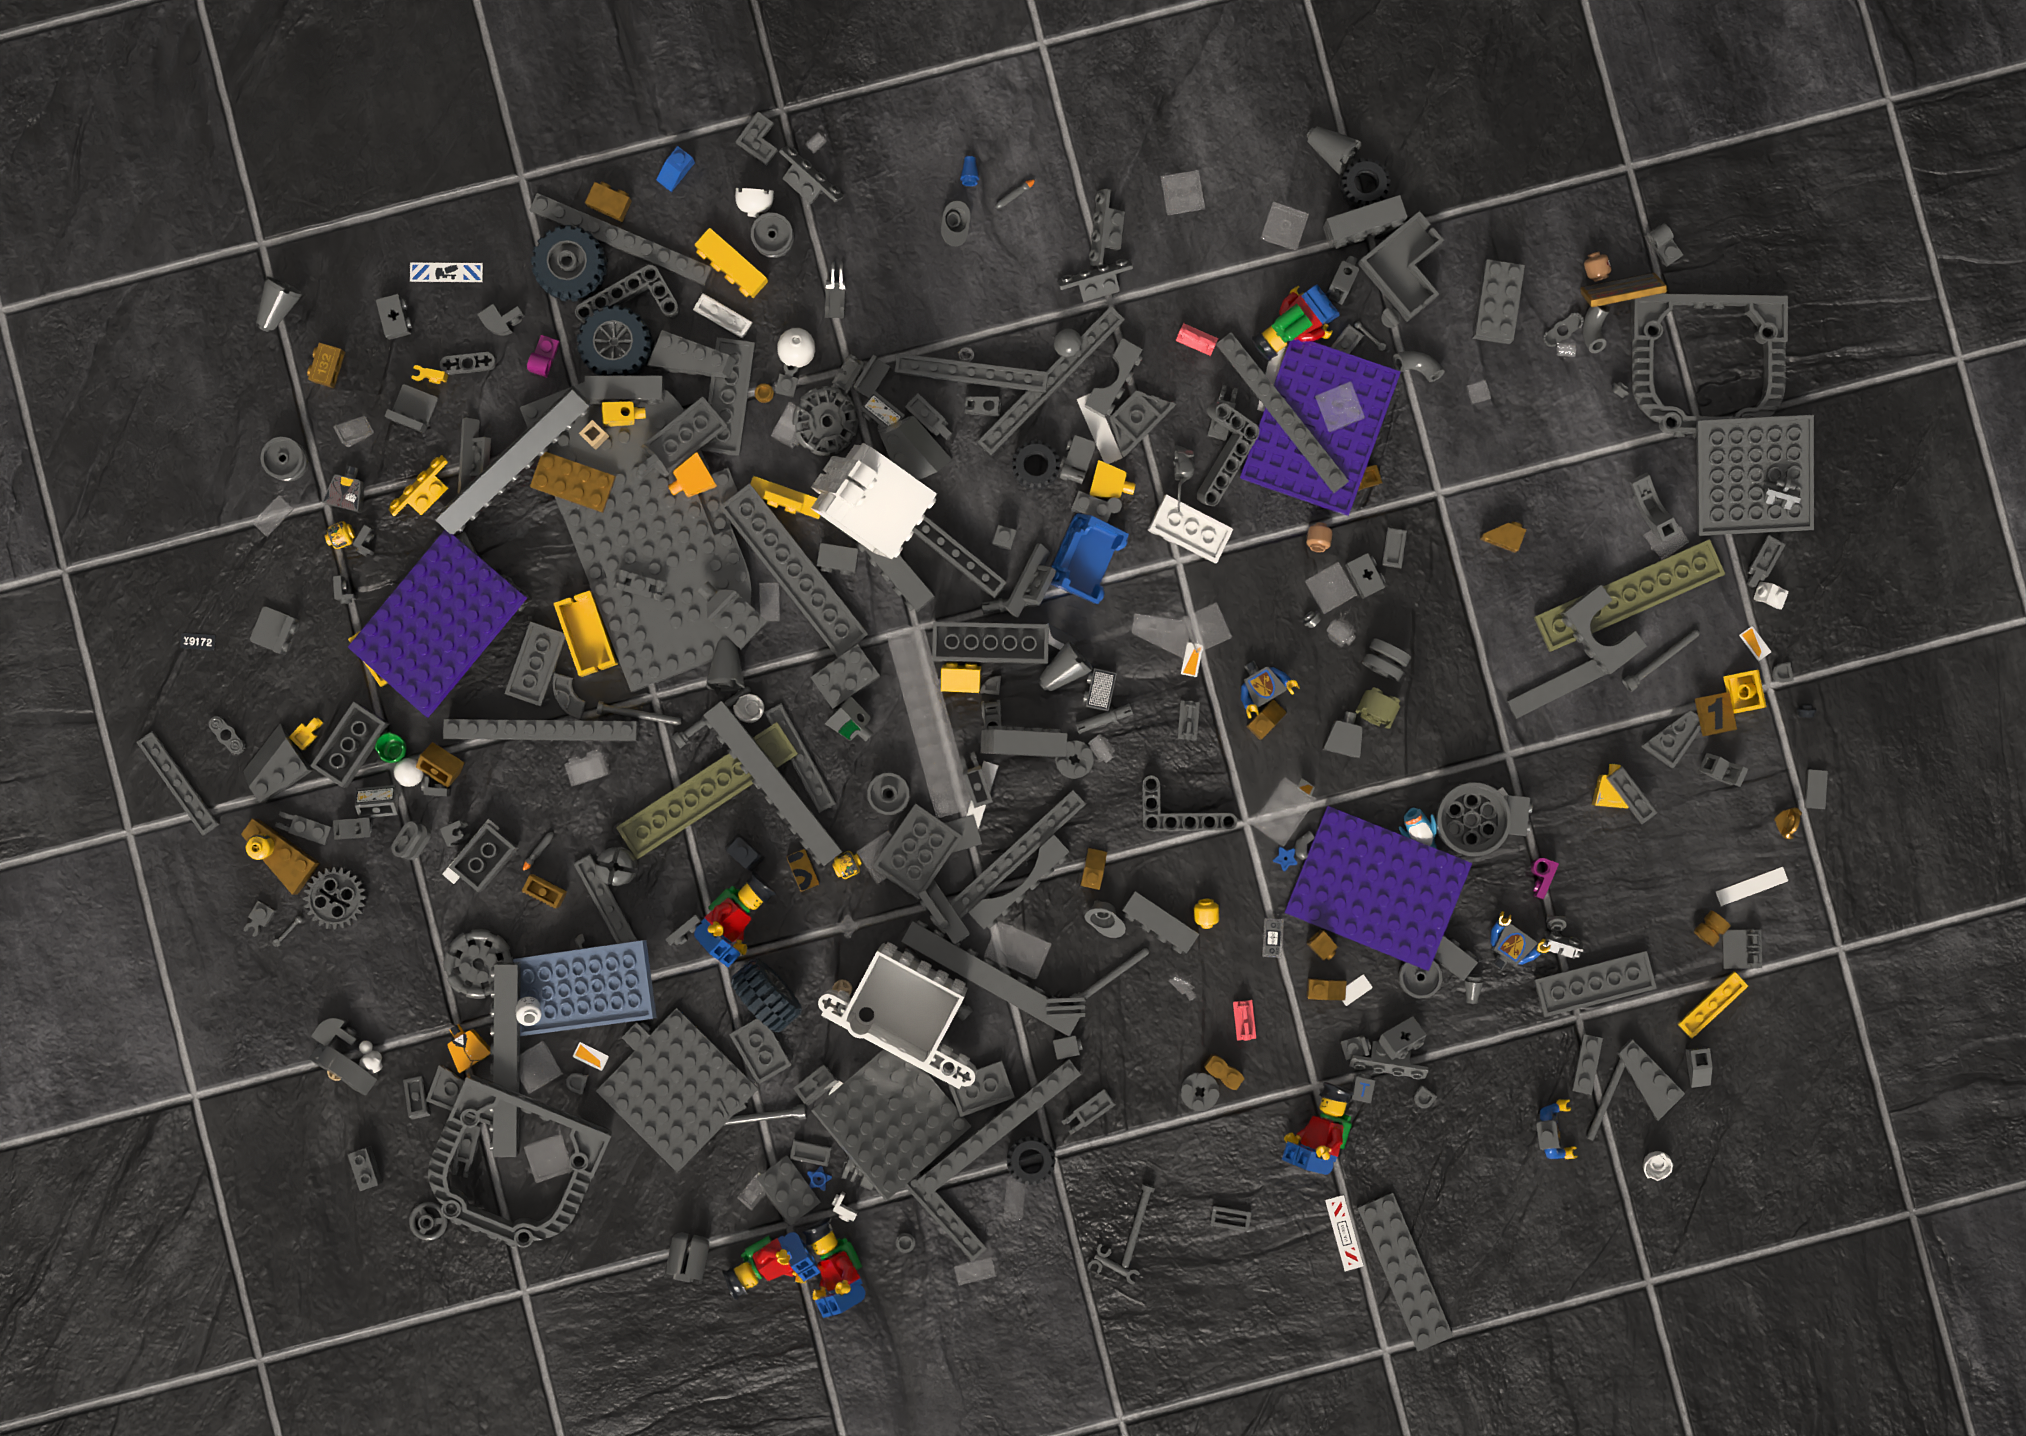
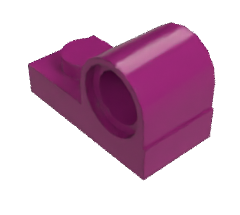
M541 335L535 353L532 352L529 357L528 371L547 378L560 342Z
M1536 858L1532 861L1530 866L1532 873L1541 877L1540 881L1537 880L1533 887V891H1535L1533 896L1540 899L1545 898L1559 863L1545 858ZM1539 862H1543L1545 864V870L1543 872H1539L1537 870V864Z

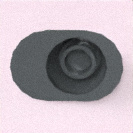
M961 201L950 202L940 216L941 235L943 240L950 246L958 247L962 245L968 236L970 211L967 205Z
M1097 899L1094 901L1091 909L1085 913V920L1102 935L1117 938L1125 933V924L1116 915L1115 907L1112 904L1101 902Z

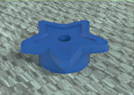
M1279 847V855L1273 859V862L1280 864L1283 871H1286L1289 865H1297L1298 863L1294 859L1295 849L1286 851Z
M822 1166L816 1172H807L811 1179L810 1188L819 1187L825 1191L826 1182L832 1176L825 1174Z

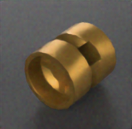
M1710 910L1704 918L1705 923L1699 924L1695 928L1694 933L1704 942L1714 947L1719 941V934H1725L1730 928V924L1720 915Z

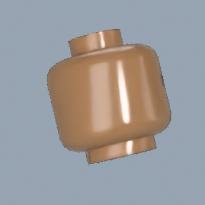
M1600 252L1589 254V259L1584 261L1588 278L1594 281L1608 278V274L1611 272L1608 256L1605 254L1600 255Z
M1322 522L1310 526L1306 539L1307 545L1312 551L1324 552L1331 546L1332 530L1327 527V524Z

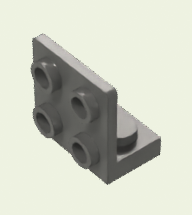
M403 384L392 411L387 409L385 417L425 433L439 399Z

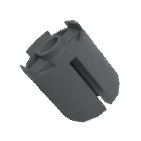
M611 847L604 850L597 858L600 864L595 865L598 878L603 883L612 884V886L629 883L636 877L638 872L637 859L631 850L624 847ZM618 863L619 866H623L624 869H619L618 871H616L614 864Z
M683 1232L675 1234L671 1241L664 1277L666 1278L667 1274L674 1275V1280L693 1282V1279L700 1280L699 1284H702L709 1241L703 1236L693 1235L684 1274L691 1234Z

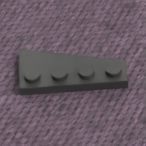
M1630 1039L1617 1053L1631 1074L1637 1088L1642 1093L1653 1116L1659 1121L1685 1093L1634 1040Z

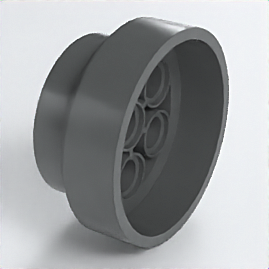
M1466 783L1454 787L1443 796L1436 810L1435 820L1437 832L1441 840L1448 848L1465 856H1482L1495 851L1504 843L1511 828V812L1507 801L1496 789L1482 783ZM1469 795H1473L1476 799L1473 806L1468 805L1466 802ZM1453 804L1459 807L1457 815L1450 813L1449 809ZM1485 805L1492 807V813L1489 816L1483 813ZM1469 814L1475 816L1476 821L1473 825H1469L1466 822V817ZM1453 823L1459 827V831L1455 835L1449 831V827ZM1486 824L1492 827V832L1489 835L1483 832V827ZM1470 833L1475 836V842L1471 845L1466 841V836Z

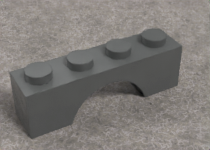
M1122 338L1113 354V359L1119 369L1117 380L1107 388H1094L1085 404V408L1103 418L1107 414L1111 415L1115 408L1113 402L1116 398L1120 399L1125 390L1122 388L1125 381L1129 383L1134 374L1132 372L1134 365L1139 366L1144 357L1141 355L1143 349Z

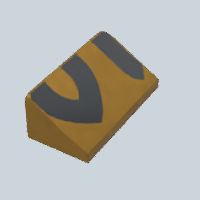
M805 849L786 856L801 892L819 885Z

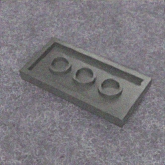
M533 622L529 623L504 694L542 707L566 640L564 633Z

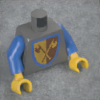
M1255 661L1244 666L1250 677L1243 680L1241 701L1247 711L1248 718H1251L1250 712L1253 711L1259 715L1258 707L1287 689L1291 694H1294L1291 689L1292 687L1297 686L1300 689L1297 681L1292 680L1286 673L1274 667L1269 668L1266 666L1260 670Z
M1503 911L1500 913L1499 920L1491 929L1490 943L1492 950L1499 954L1492 964L1501 970L1508 961L1513 965H1523L1536 959L1542 953L1548 952L1551 944L1548 947L1542 945L1546 939H1541L1538 944V942L1510 924L1511 915L1505 919L1503 918Z
M1559 1099L1557 1103L1543 1107L1537 1116L1536 1125L1540 1150L1545 1151L1546 1157L1550 1159H1573L1578 1157L1573 1155V1149H1577L1576 1147L1562 1149L1558 1112L1570 1111L1571 1107H1566L1567 1102H1570V1100Z

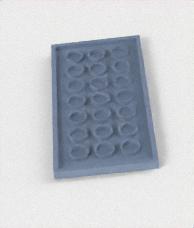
M646 940L513 959V962H521L520 999L524 997L537 999L542 1013L541 1019L534 1025L527 1026L520 1023V1036L657 1018Z

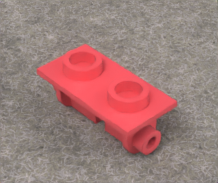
M1184 323L1176 339L1177 342L1211 356L1218 338Z
M1252 1000L1233 1002L1237 1040L1256 1039Z

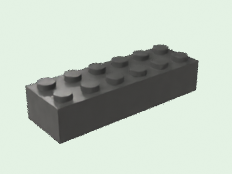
M933 622L932 661L1048 664L1049 624Z

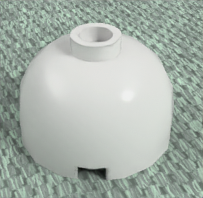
M736 188V204L741 211L747 212L749 217H759V213L767 212L772 206L774 191L769 190V194H767V191L761 189L742 188L741 192V189Z
M791 328L786 330L780 336L777 344L778 355L781 361L788 366H805L814 357L815 342L811 334L804 329Z

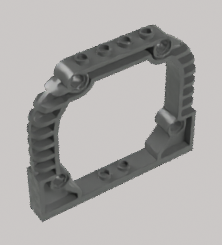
M1656 294L1631 299L1632 391L1639 408L1651 420L1658 422L1659 429L1663 433L1674 434V437H1685V434H1693V437H1696V420L1769 417L1773 415L1783 400L1786 386L1788 296ZM1673 305H1694L1696 309L1705 308V306H1713V309H1723L1724 306H1745V314L1757 327L1754 337L1758 343L1763 344L1764 351L1763 390L1761 399L1755 408H1744L1732 417L1686 416L1681 409L1673 406H1664L1655 393L1653 383L1654 341L1663 333L1661 321L1673 310ZM1648 327H1652L1655 330V336H1651L1648 333ZM1763 329H1767L1769 331V338L1763 335ZM1668 418L1673 420V428L1667 426L1666 420Z
M467 1073L431 1156L428 1166L429 1183L436 1198L442 1203V1214L450 1219L452 1223L466 1225L471 1231H481L486 1233L489 1238L501 1239L512 1247H515V1245L523 1248L528 1247L533 1240H544L559 1234L572 1222L610 1141L612 1131ZM500 1099L520 1107L525 1113L531 1114L533 1112L545 1121L552 1120L571 1128L569 1136L573 1142L574 1149L570 1153L569 1165L573 1172L559 1204L552 1214L541 1221L519 1218L513 1222L468 1204L466 1195L450 1185L448 1175L450 1162L465 1129L476 1126L479 1123L481 1113L496 1107ZM473 1112L476 1117L469 1119L466 1117V1113ZM576 1156H582L584 1158V1161L578 1163L574 1160V1158ZM453 1203L457 1208L450 1210L447 1205ZM521 1232L528 1233L529 1237L524 1239L521 1238L519 1234Z

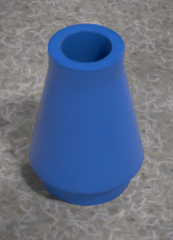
M973 156L964 158L960 178L964 186H975L977 181H979L976 158Z

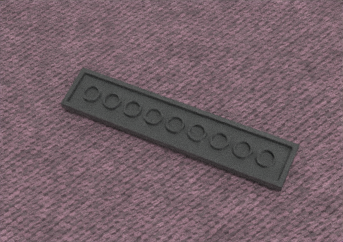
M750 483L720 506L724 514L838 658L868 635Z

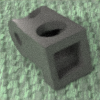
M965 397L964 413L1000 417L1001 399L999 397Z

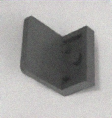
M263 607L251 634L250 641L276 653L286 655V652L291 648L292 637L299 628V619L269 607Z

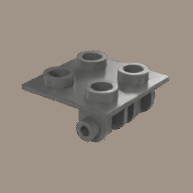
M1761 929L1727 930L1725 934H1722L1723 969L1762 968Z

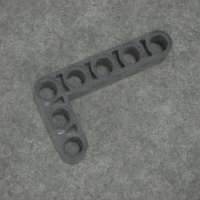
M647 265L580 303L575 309V314L581 322L585 323V318L580 316L581 311L588 309L590 311L589 316L592 317L595 315L593 311L598 308L597 303L599 300H606V305L614 307V305H621L647 289L651 291L666 317H676L680 312V308L658 269L653 265ZM648 272H656L655 277L653 279H647L646 276ZM632 281H639L637 288H630ZM658 288H665V293L663 295H656V290ZM615 291H623L622 296L620 298H614L613 295ZM668 304L675 305V308L672 312H667L665 310Z
M1221 402L1210 403L1207 413L1210 418L1232 432V435L1197 492V500L1209 506H1215L1219 503L1259 436V427L1228 404ZM1220 407V408H1221V412H1220V414L1218 415V414H1217V410H1218V408ZM1235 417V423L1232 425V419ZM1249 427V433L1246 435V429ZM1238 443H1239V445H1240L1239 450L1236 451V446H1237ZM1229 460V461H1230V464H1229V466H1228V468H1227V467H1226V463H1227V461ZM1218 477H1220V481L1217 484L1216 480ZM1210 492V498L1207 500V494Z
M1151 775L1145 777L1142 781V824L1148 831L1233 830L1237 826V818L1232 813L1160 814V782L1158 778ZM1148 779H1153L1156 782V787L1153 790H1149L1146 787ZM1148 798L1156 800L1155 808L1149 809L1146 806ZM1189 816L1195 820V825L1191 828L1185 825V819ZM1208 816L1214 819L1212 827L1204 825V819ZM1226 816H1230L1233 819L1231 827H1226L1223 824V819ZM1149 817H1153L1157 821L1154 828H1149L1146 825V820ZM1168 817H1173L1176 820V825L1173 828H1169L1165 824Z

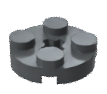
M1073 740L1067 742L1066 757H1055V762L1062 775L1067 778L1076 779L1089 773L1093 766L1094 758L1091 749L1085 743ZM1077 754L1080 762L1072 765L1069 757Z
M1195 1072L1184 1079L1181 1087V1098L1190 1109L1205 1111L1212 1108L1217 1102L1219 1086L1211 1075ZM1198 1086L1199 1088H1205L1202 1097L1195 1095L1197 1092L1195 1088Z

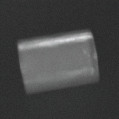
M817 132L805 145L812 153H815L827 141Z
M1558 342L1557 356L1575 357L1576 344Z

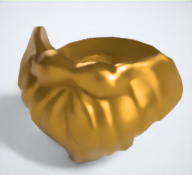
M1798 808L1782 811L1774 818L1779 832L1786 839H1793L1792 834L1799 826L1802 812Z

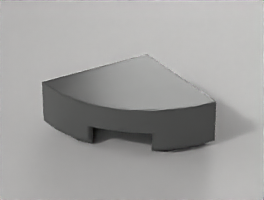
M994 676L988 679L982 685L980 693L999 695L1001 676Z

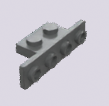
M786 146L780 149L779 153L792 163V166L782 179L810 204L816 200L821 191L834 202L844 197L840 189L827 181L824 174L817 172L808 160L798 155V151L795 148Z
M1110 189L1099 190L1095 198L1096 209L1093 216L1094 227L1089 254L1090 266L1103 264L1104 248L1121 249L1125 212L1109 208Z
M1120 259L1111 265L1103 264L1094 270H1083L1074 276H1063L1060 280H1057L1060 290L1079 285L1082 300L1086 302L1120 292L1116 274L1133 269V264L1130 259Z
M462 419L458 494L490 462L491 438L479 437L480 421L477 419Z
M1037 543L1005 607L1008 612L1017 618L1026 602L1041 604L1056 573V570L1052 567L1044 566L1050 552L1040 543Z
M933 879L927 890L919 894L922 899L920 904L926 911L929 910L932 916H930L932 922L936 926L940 925L951 941L957 944L969 936L970 932Z
M1373 1041L1371 1044L1370 1058L1352 1055L1349 1062V1067H1353L1356 1070L1365 1069L1375 1073L1409 1076L1413 1079H1425L1428 1073V1067L1410 1064L1411 1050L1403 1058L1399 1059L1397 1057L1391 1060L1377 1041Z

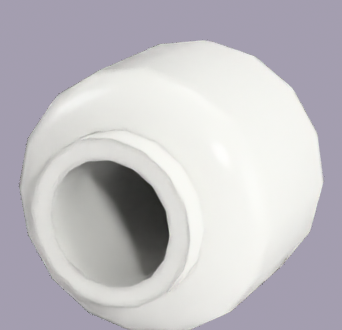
M533 997L520 999L516 1006L517 1020L527 1026L538 1023L542 1015L539 1001Z

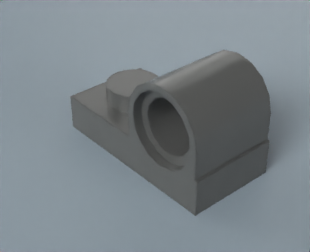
M1662 223L1644 236L1666 267L1683 256L1672 240L1674 236L1671 229L1665 223Z

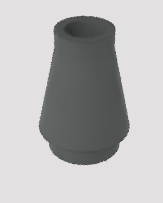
M1469 974L1464 980L1467 1003H1478L1484 982L1482 981V976Z

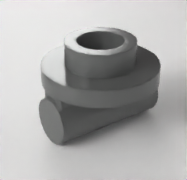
M1388 307L1383 311L1381 321L1384 326L1394 328L1400 323L1401 317L1397 310Z
M1546 915L1547 928L1554 932H1560L1565 929L1566 916Z

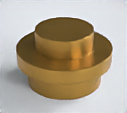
M760 384L756 387L755 397L759 402L767 403L772 400L774 391L770 385Z

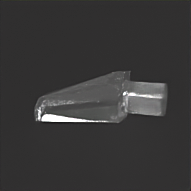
M1176 977L1168 980L1181 994L1185 993L1190 1001L1196 998L1192 991L1193 985Z

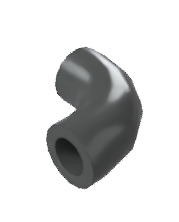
M1607 305L1590 306L1585 315L1583 338L1591 353H1598L1606 346L1607 342L1602 334V325L1610 312Z
M1410 350L1399 352L1393 356V364L1396 370L1400 372L1410 369L1417 370L1429 382L1439 379L1445 372L1433 357L1423 352Z

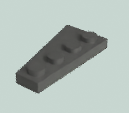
M440 1064L426 1101L452 1110L464 1080ZM487 1109L481 1113L479 1121L490 1125V1121L493 1120V1113H490V1109ZM473 1112L466 1113V1116L474 1119L476 1117Z

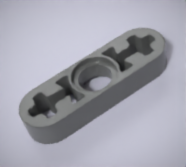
M489 352L446 356L440 361L441 370L448 375L489 371L496 366V358ZM487 356L492 360V362H489V366H486L484 363H477L476 357H478L479 361H484ZM467 358L473 360V366L469 369L463 366V361ZM457 359H459L461 369L458 370V366H451V370H448L444 365L448 364V361L452 364H457Z

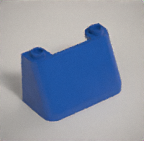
M1076 514L1070 523L1053 562L1052 568L1056 570L1051 585L1092 603L1099 604L1105 594L1103 586L1100 585L1114 551H1119L1126 546L1129 534L1094 516Z

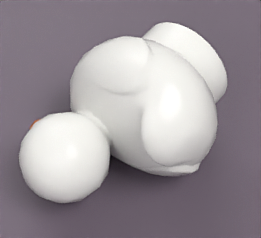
M362 1041L359 1049L365 1055L360 1059L359 1066L370 1074L376 1073L383 1067L381 1064L382 1056L378 1051L372 1050L373 1045L370 1041Z

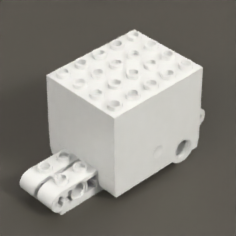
M865 443L854 445L846 458L832 456L823 469L826 474L820 473L811 486L812 489L820 494L811 509L873 553L890 559L896 558L902 551L901 545L905 540L908 541L914 533L912 529L916 524L919 525L925 517L923 513L927 508L930 509L936 501L934 497L937 495Z
M887 942V944L883 943L877 950L852 998H850L849 993L843 990L838 992L832 989L825 991L820 997L818 1005L823 1011L821 1016L848 1029L849 1033L854 1037L865 1038L960 1089L961 1085L970 1086L975 1081L977 1069L969 1061L970 1058L963 1054L956 1055L952 1052V1048L944 1044L942 1047L939 1045L968 988L965 987L966 983L959 979L954 981L948 978L949 974L940 969L938 971L931 969V964L923 960L918 962L914 960V955L906 951L901 953L897 950V946ZM828 998L832 999L831 1004L827 1003ZM864 1007H869L874 1011V1018L870 1022H864L859 1017V1012ZM951 1062L954 1064V1067L947 1068L945 1063ZM966 1072H969L970 1074L967 1077H965L964 1074Z

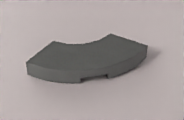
M554 673L553 691L559 705L567 714L581 720L586 702L576 695L573 688L574 678Z

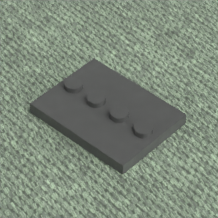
M914 804L872 865V868L920 900L919 894L927 890L963 836L917 804Z

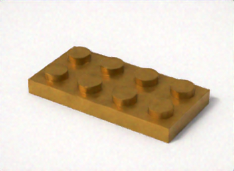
M545 452L539 459L530 487L603 513L616 476Z

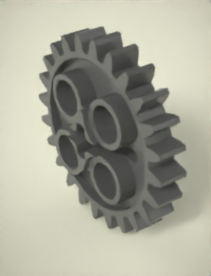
M333 867L332 872L329 868H325V874L322 871H318L319 878L312 876L314 883L308 882L307 885L310 887V890H304L305 893L309 894L308 897L303 898V900L309 902L304 908L311 909L307 914H314L315 916L312 921L319 919V926L326 923V929H329L331 925H333L334 929H338L339 924L341 928H346V923L353 925L352 919L359 920L357 913H364L360 907L367 906L362 902L363 899H367V896L362 895L366 889L360 888L363 881H356L358 875L351 877V870L345 874V868H341L339 872L337 867ZM330 880H333L336 884L334 890L328 888ZM323 889L330 895H337V899L349 903L350 907H347L340 901L333 902V897L323 894L320 890ZM347 889L352 891V898L349 900L344 895ZM320 897L326 899L324 907H321L318 903ZM337 906L343 909V914L340 917L335 913Z

